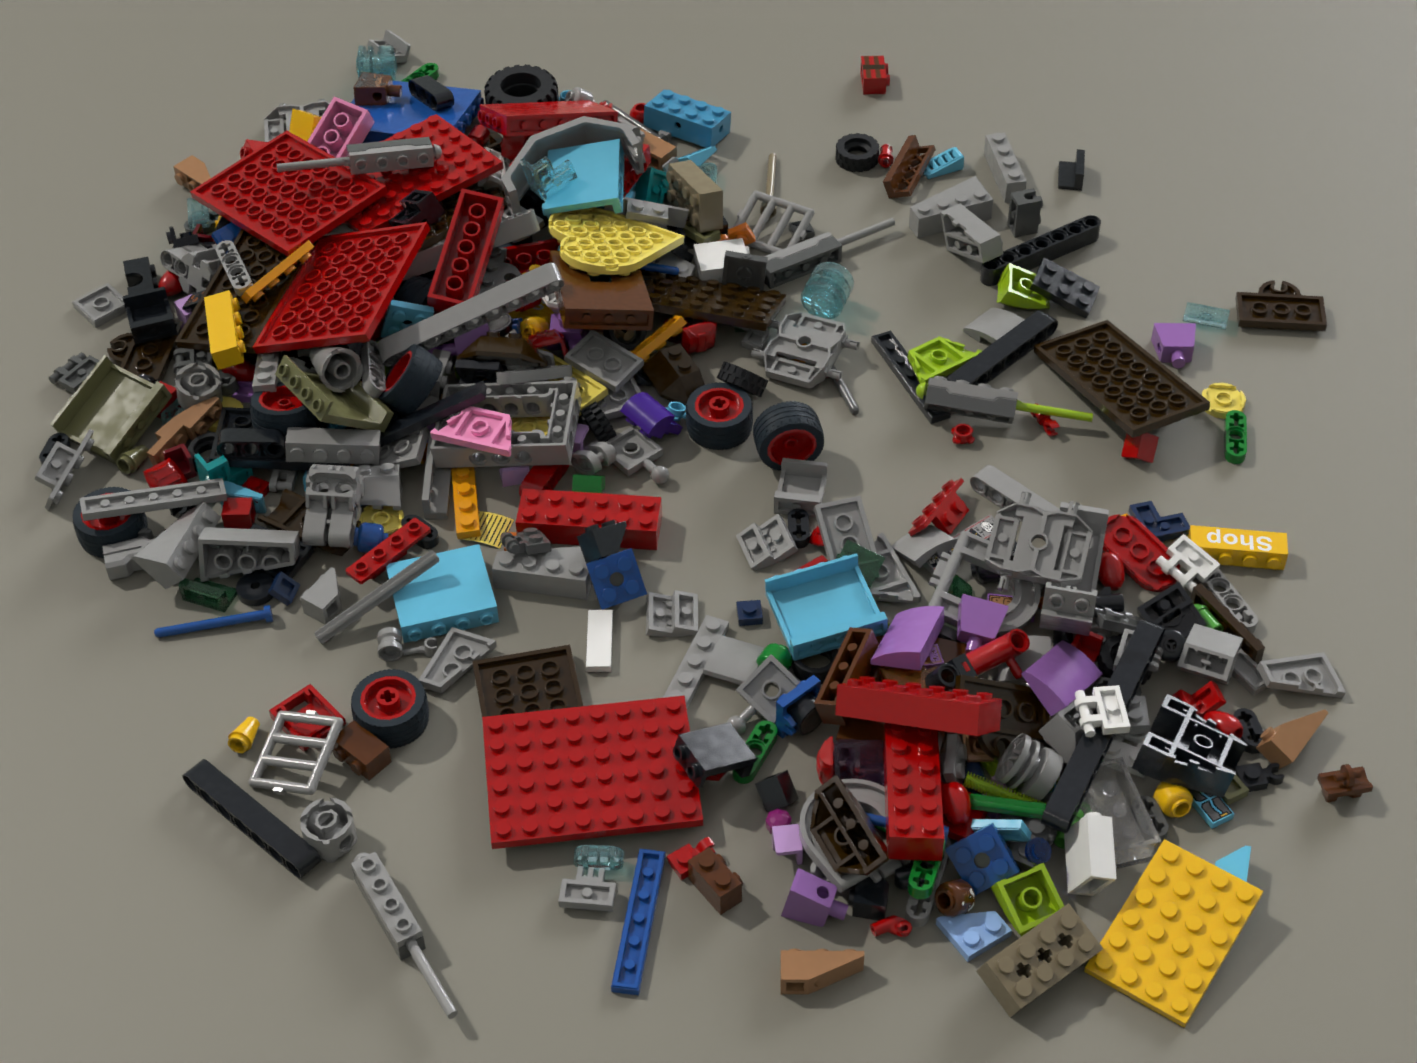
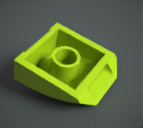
M1009 263L1002 272L997 284V303L1021 309H1050L1049 299L1030 290L1036 273Z
M1044 863L1007 880L998 881L991 886L1000 907L1021 937L1064 907Z

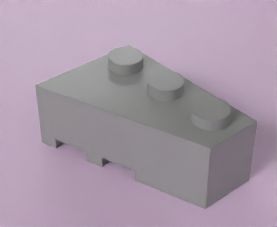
M961 203L940 212L948 251L981 263L1003 255V241L1000 234Z

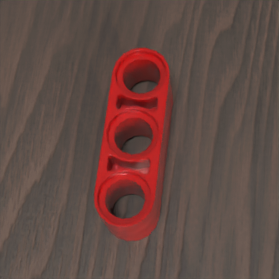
M534 465L523 479L519 488V495L521 496L523 488L553 490L568 470L569 465Z

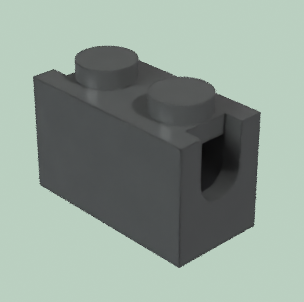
M1034 188L1011 193L1007 225L1014 237L1038 233L1043 200L1041 196H1036Z

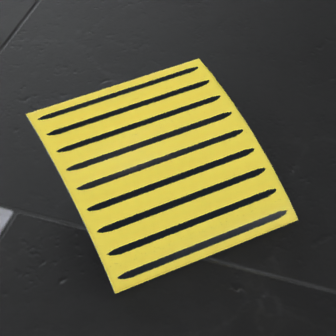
M479 511L481 536L459 540L480 542L500 549L502 545L500 541L501 534L509 531L514 520L499 514Z

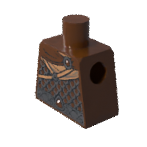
M363 72L353 87L355 105L357 106L387 105L391 97L402 96V86L393 85L390 75Z

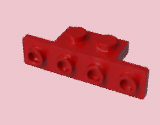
M962 478L956 481L951 479L941 487L943 491L937 493L931 499L933 503H930L922 510L923 515H920L912 522L913 527L908 532L910 536L922 531L931 522L936 528L948 535L953 532L969 512L965 502L956 493L964 482Z
M413 518L346 569V574L359 584H363L369 579H375L386 570L388 564L400 560L407 554L409 548L431 532L430 527L419 519Z

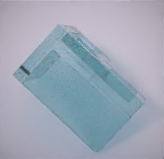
M546 156L533 165L524 158L520 160L530 189L544 201L577 179L573 164L568 159L555 169H553L551 161Z

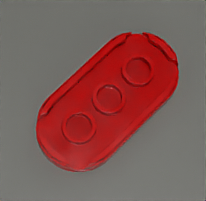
M1118 514L1108 517L1103 550L1117 554L1123 562L1124 571L1139 586L1148 591L1163 592L1177 583L1176 579L1170 574L1166 575L1161 571L1162 568L1155 563L1161 555L1167 560H1170L1172 557L1166 553L1168 548L1135 517L1129 515L1120 516Z

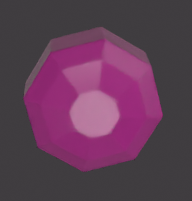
M781 809L769 812L766 818V828L770 834H772V826L792 824V818L789 813Z

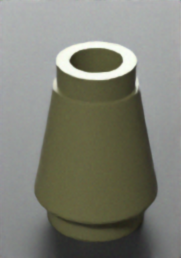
M139 445L120 454L116 460L118 469L124 474L134 473L148 457L147 452L149 449L145 445Z

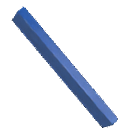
M639 849L611 992L639 996L666 859L665 851Z

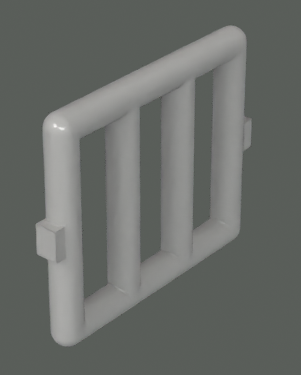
M754 191L744 209L739 210L737 214L738 219L733 226L735 227L746 222L757 200L768 203L752 231L756 242L746 246L772 254L782 250L775 247L794 212L803 214L804 217L787 247L798 244L800 240H804L807 234L806 229L815 212L811 208ZM775 206L785 208L786 210L768 243L757 241Z
M307 710L306 713L279 711L249 778V786L273 790L279 795H285L286 792L313 795L343 726V719L319 715L316 711ZM285 721L331 727L326 739L281 733ZM276 743L321 749L317 761L271 756ZM266 765L312 771L307 784L261 778Z

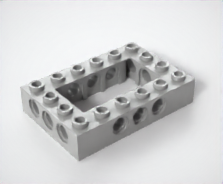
M574 380L514 384L485 383L487 386L486 399L472 405L473 407L509 414L511 418L550 417L547 421V436L541 430L515 432L512 430L510 457L433 439L430 447L436 468L570 465L582 401L578 382ZM445 384L442 399L474 384ZM461 411L437 421L435 429L439 431L447 426L446 421L460 414Z

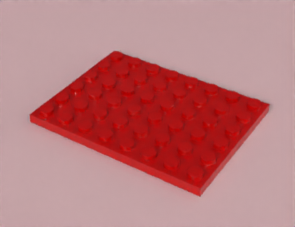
M439 115L429 116L426 120L413 124L410 128L397 132L382 141L429 137L432 146L437 144L442 149V156L438 160L434 159V167L364 173L386 185L388 193L363 211L349 218L344 224L354 232L391 227L389 220L404 209L399 201L415 189L433 192L440 202L461 191L462 188L465 189L504 169L503 161Z
M286 130L190 191V194L194 200L288 257L308 240L312 244L315 243L316 240L330 233L334 228L348 221L349 218L363 211L375 201H378L388 193L386 185L364 173L351 175L349 166L277 172L276 164L335 158Z
M415 223L322 236L319 238L310 253L312 256L304 262L252 348L256 354L370 341L430 231L428 223Z
M685 695L482 717L492 849L703 826L699 788L687 776L686 771L673 755V748L678 735L690 732Z

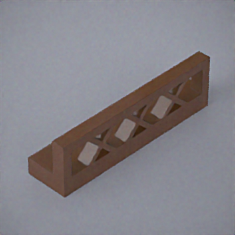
M916 135L907 137L883 180L889 198L909 197L912 195L936 151L934 145L919 146Z

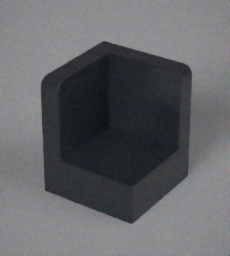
M788 770L768 776L755 783L766 812L780 809L798 800V795Z

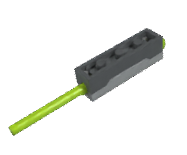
M935 376L934 378L929 377L928 383H920L916 388V395L923 400V397L926 396L924 409L932 411H944L951 414L1009 424L1013 423L1015 410L1092 422L1093 413L1021 402L1017 400L1018 392H1014L1013 389L1008 387L995 389L991 388L992 386L981 383L977 386L971 385L965 380H956L954 382L948 381L947 378L942 376Z

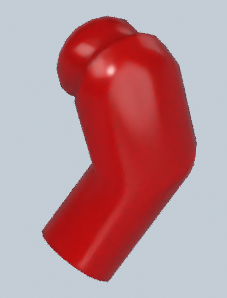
M892 915L870 924V929L875 937L887 932L899 937H906L911 933L912 925L909 921Z

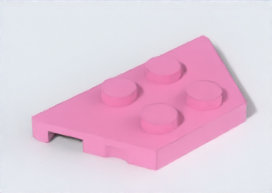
M470 406L462 410L460 414L446 421L447 426L439 431L434 428L430 432L433 440L502 456H511L512 421L509 414Z

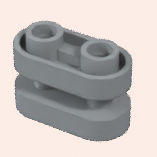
M593 441L586 445L584 450H577L572 453L571 464L579 474L594 475L601 471L602 466H609L614 463L617 452L611 444Z

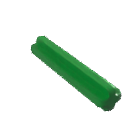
M969 794L971 809L1041 819L1046 808L1045 803Z

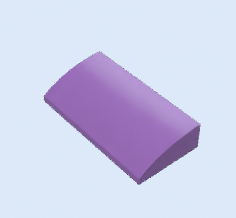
M916 607L896 614L871 658V665L921 670L944 625V607Z
M1062 640L1021 674L1047 712L1052 716L1075 700V692L1078 690L1085 691L1102 675V672L1083 652Z

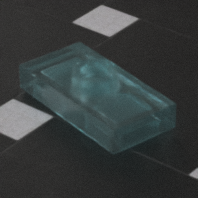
M188 198L189 229H195L197 224H202V228L210 227L209 208L193 198Z
M1187 302L1183 321L1226 330L1230 310Z

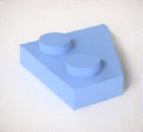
M996 911L961 914L955 917L940 916L936 918L937 927L967 962L1012 935V929Z

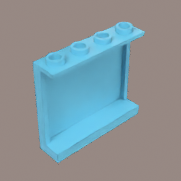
M620 139L548 150V157L545 159L547 173L544 174L546 188H543L545 203H542L543 215L547 216L548 220L554 213L612 205L615 214L623 213L625 153Z
M479 544L436 553L440 560L437 564L393 594L404 643L448 634L451 627L467 630L499 622L497 604ZM420 557L388 564L386 566L388 580Z
M857 553L765 579L766 597L794 661L840 648L850 627L872 629L875 637L885 635L888 630V618L885 612H880L858 566Z

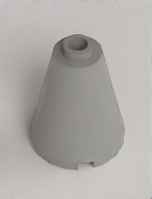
M336 346L313 347L311 349L310 360L325 387L333 392L342 393L346 389L357 385L363 372V365L358 354L350 349Z

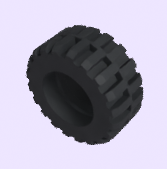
M525 64L524 66L514 65V67H505L502 71L498 70L494 75H491L485 84L486 104L559 101L558 84L555 78L547 70H541L538 66L531 67Z

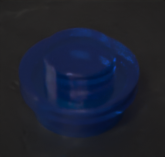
M1036 837L1027 842L1025 856L1031 863L1039 865L1049 861L1052 850L1050 844L1045 839Z

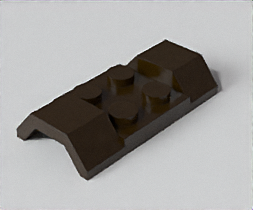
M285 489L282 492L277 508L268 517L259 515L257 520L277 530L299 531V538L302 541L306 514L305 497ZM357 521L356 527H360L361 521ZM328 542L326 546H313L314 549L318 547L339 556H343L350 549L330 547Z

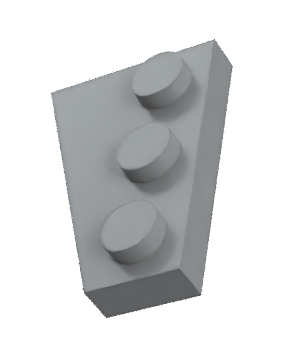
M451 627L420 676L419 681L424 688L443 693L473 667L472 661L481 660L497 647L496 640Z
M1325 652L1260 661L1257 665V669L1268 688L1343 698L1346 694Z

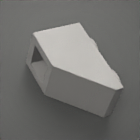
M333 567L325 574H322L300 597L304 614L323 624H327L342 610L337 575Z

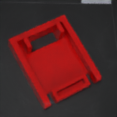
M311 684L269 710L271 719L275 721L279 711H290L305 701L308 705L297 712L306 713L307 710L316 711L319 715L340 717L344 721L343 726L346 725L344 717ZM285 721L282 730L290 735L325 739L331 727ZM298 746L303 752L309 749V747Z

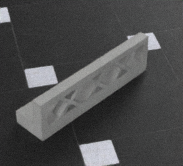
M429 434L422 493L424 518L448 519L452 468H436L430 450L432 438Z

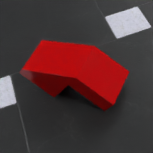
M1213 681L1208 682L1192 695L1181 689L1172 695L1198 709L1197 715L1202 718L1207 712L1216 711L1226 704L1217 683Z

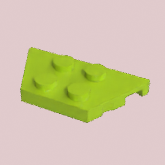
M939 336L909 350L907 358L919 383H928L929 377H946L982 352V350L977 349L974 353L965 350L964 344L952 342Z

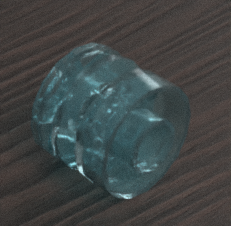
M360 45L356 58L358 78L363 72L390 75L392 80L395 81L397 59L394 47L392 45H379L377 54H375L372 45L368 46V50L365 45Z
M822 262L815 266L801 292L803 307L814 316L826 319H833L839 316L854 288V280L851 273L845 267L833 262Z

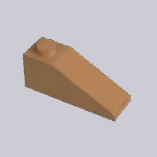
M1324 709L1283 723L1274 729L1272 727L1267 728L1261 734L1260 738L1262 740L1256 749L1270 763H1279V769L1293 763L1328 715V712Z

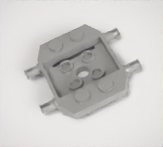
M319 99L317 102H310L302 106L287 105L286 103L282 105L280 103L279 106H276L264 118L265 142H269L285 132L284 120H286V129L289 131L292 109L323 116L330 103L324 99L322 101Z
M798 312L785 315L782 321L773 320L769 327L778 329L776 336L770 340L764 351L753 348L751 357L763 359L766 377L811 389L828 377L840 381L843 372L831 369L843 348L857 351L860 342L848 339L844 323ZM805 342L810 343V344L805 345V346H804V345H801V344H804ZM777 355L785 356L787 359L777 357ZM788 359H797L805 361L806 364L791 361Z
M1022 491L1020 502L1011 504L996 512L985 555V563L1001 576L997 588L999 591L1002 592V588L1003 592L1008 591L1011 578L1046 585V582H1050L1051 586L1067 587L1081 583L1093 530L1077 515L1080 505L1078 502L1075 501L1074 505V501H1070L1067 512L1045 511L1037 506L1029 505L1032 494L1027 492L1026 496V491ZM1021 518H1023V522H1022V526H1021V530H1020L1018 542H1017V545H1016V549H1015L1013 561H1011V556H1012V552H1013V548H1014V544H1015V540H1016V536H1017V532H1018L1020 520H1021ZM1064 527L1068 528V531L1059 563L1058 570H1054ZM1041 538L1046 544L1041 548H1036L1032 545V541Z

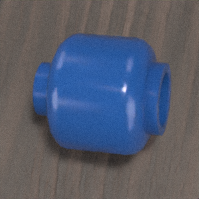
M363 522L360 527L355 528L353 545L357 546L359 552L368 553L388 538L389 533H384V527L381 524Z

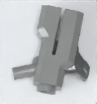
M141 529L138 532L139 536L135 539L103 545L105 567L109 580L128 577L134 571L143 569L131 557L154 540L151 529Z

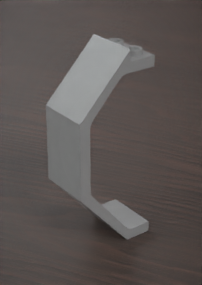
M582 116L530 136L501 178L507 207L511 215L521 212L519 201L539 173L545 169V159L548 157V150L620 139L625 158L629 161L637 175L643 173V163L646 161L643 153L640 127Z
M1061 502L1060 511L1067 512L1069 503ZM1079 505L1077 515L1093 530L1082 581L1080 584L1067 587L1051 586L1050 582H1046L1039 628L1089 636L1098 592L1096 587L1109 510ZM1064 527L1054 570H1058L1059 563L1068 531V528Z

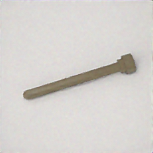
M771 153L768 158L766 194L774 196L776 154ZM766 202L761 203V215L768 204ZM775 206L769 218L776 215L777 206Z

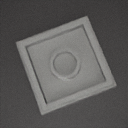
M109 283L72 302L73 307L95 328L126 312L123 296Z

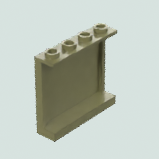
M104 355L73 396L69 398L62 410L55 416L50 425L58 433L66 434L70 441L78 445L82 443L89 429L93 430L92 439L95 441L90 451L116 464L118 456L134 447L172 395L164 384L158 381L153 384L113 364Z
M287 355L283 356L275 373L285 386L321 422L385 432L394 414L379 398H373L365 392L361 380H359L356 386L346 389L345 392H333L324 386L317 374L303 372Z

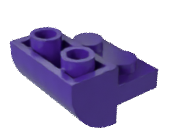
M646 392L632 396L620 410L627 416L625 420L634 426H639L641 428L640 432L648 438L652 436L662 438L664 433L667 435L669 433L679 435L683 429L682 426L673 420L675 415Z

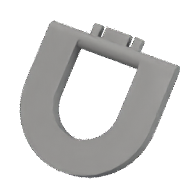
M961 531L951 555L942 552L929 581V585L936 587L928 606H943L944 622L954 627H957L958 605L961 598L947 592L961 561L965 560L998 574L985 563L989 540L967 531ZM1014 551L1012 552L1011 561H1013ZM1016 578L1010 579L1009 585L1013 598L1007 605L1009 606L996 638L1007 634L1013 629L1022 630L1032 620L1040 602L1039 583Z
M841 779L861 804L864 811L886 817L884 786L863 779ZM815 791L804 803L799 822L800 841L808 856L828 880L836 885L840 893L869 876L874 883L881 881L882 877L886 878L895 873V870L902 867V864L904 866L910 864L911 860L889 859L868 876L834 872L810 831Z

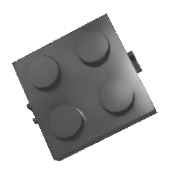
M726 250L722 284L737 283L740 287L748 288L754 286L764 291L768 257Z

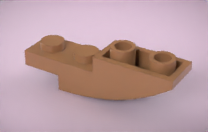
M213 397L197 403L163 425L155 433L158 441L147 452L152 465L155 466L165 460L163 456L164 450L183 443L186 444L189 439L193 441L196 437L206 434L208 429L220 419L223 407L220 398Z

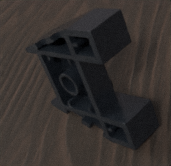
M1167 694L1151 727V730L1157 732L1160 736L1150 731L1148 732L1132 769L1155 780L1223 798L1236 773L1223 767V764L1234 769L1247 744L1234 734L1227 735L1217 729L1218 723L1211 718L1206 721L1197 715L1198 709ZM1162 737L1170 738V739L1174 740V742H1171V741H1169V740H1167V739H1164V738H1162Z

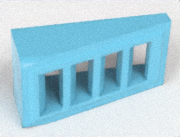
M714 146L700 149L678 158V161L692 160L699 167L716 152L717 148Z
M957 147L950 148L931 158L923 174L927 179L962 170L964 167V156Z
M224 481L227 498L252 497L256 513H266L267 509L263 494L235 483Z

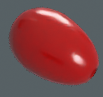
M169 270L166 271L159 281L158 288L165 287L167 296L181 293L183 289L179 282V276Z
M244 358V363L223 368L221 371L235 376L237 381L251 382L254 378L255 366Z
M1104 552L1101 556L1098 579L1104 587H1111V591L1119 590L1123 585L1125 577L1123 562L1114 552Z
M1209 711L1203 716V719L1206 721L1211 718L1218 723L1216 728L1227 735L1232 733L1239 739L1242 737L1243 727L1235 716L1222 711Z
M959 782L944 784L941 787L943 814L953 825L963 826L968 822L971 814L969 793Z

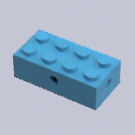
M664 89L644 105V125L656 131L663 130L669 132L671 136L708 148L714 147L730 133L731 112L724 110L722 107H715L704 101H697L689 96Z

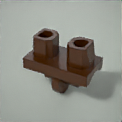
M1349 764L1341 766L1340 770L1319 773L1317 777L1326 802H1334L1338 797L1343 796L1358 798L1361 797L1362 793L1372 792L1373 785L1367 779L1363 766L1352 768Z

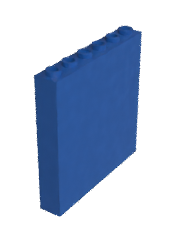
M393 81V85L402 86L401 97H391L387 105L359 106L368 110L375 121L363 143L385 140L395 133L402 132L413 124H418L429 116L436 114L462 133H465L467 127L477 117L480 105L484 104L481 90L445 86L453 93L454 105L434 111L411 95L408 82Z

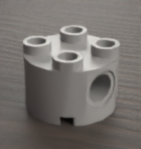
M191 363L182 367L177 372L175 381L178 403L183 409L186 410L197 403L213 397L220 398L222 403L220 374L216 368L206 363H203V366Z
M330 798L331 801L319 799L309 804L301 814L300 827L303 839L318 852L321 859H324L326 862H335L339 857L349 852L357 842L358 837L352 811L344 801L337 798Z

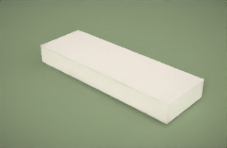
M588 610L586 672H611L613 610Z

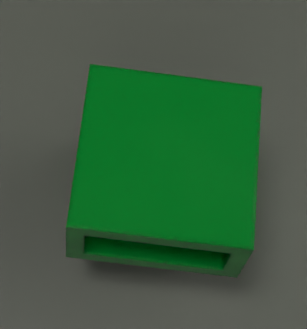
M573 474V492L603 493V490H605V476Z

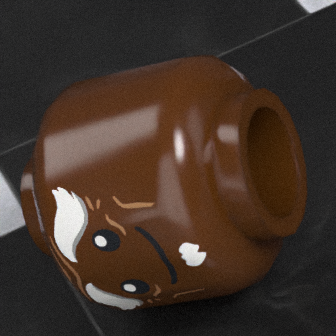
M954 879L940 884L934 895L938 910L947 917L965 914L973 908L975 903L974 890L963 879Z

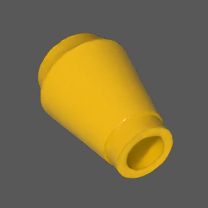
M247 717L229 734L228 746L237 753H244L250 750L260 726L259 721L254 717Z

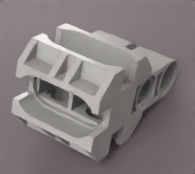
M198 243L164 250L160 255L162 265L179 276L182 289L187 294H190L193 290H196V292L206 290L221 264L215 250L216 247L207 249Z
M313 464L310 467L308 476L311 482L310 487H306L305 493L306 514L302 533L304 545L326 546L328 542L330 547L352 548L356 523L361 516L362 510L360 499L364 497V477L360 475V467Z

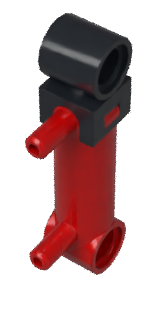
M1013 629L989 643L940 665L926 676L925 685L928 689L929 686L945 687V691L955 689L956 676L967 675L977 677L1005 662L1014 678L1019 679L1022 677L1021 673L1023 672L1015 658L1029 648L1030 640L1021 629Z

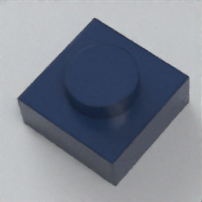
M281 571L276 575L268 593L288 606L292 603L300 584Z
M760 600L736 602L739 626L763 624Z

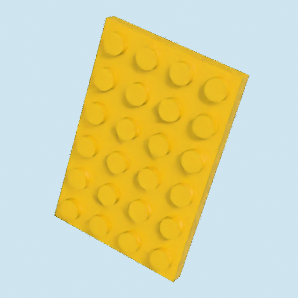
M1164 839L1101 940L1100 945L1103 947V950L1088 961L1084 972L1185 1028L1261 899L1263 890Z

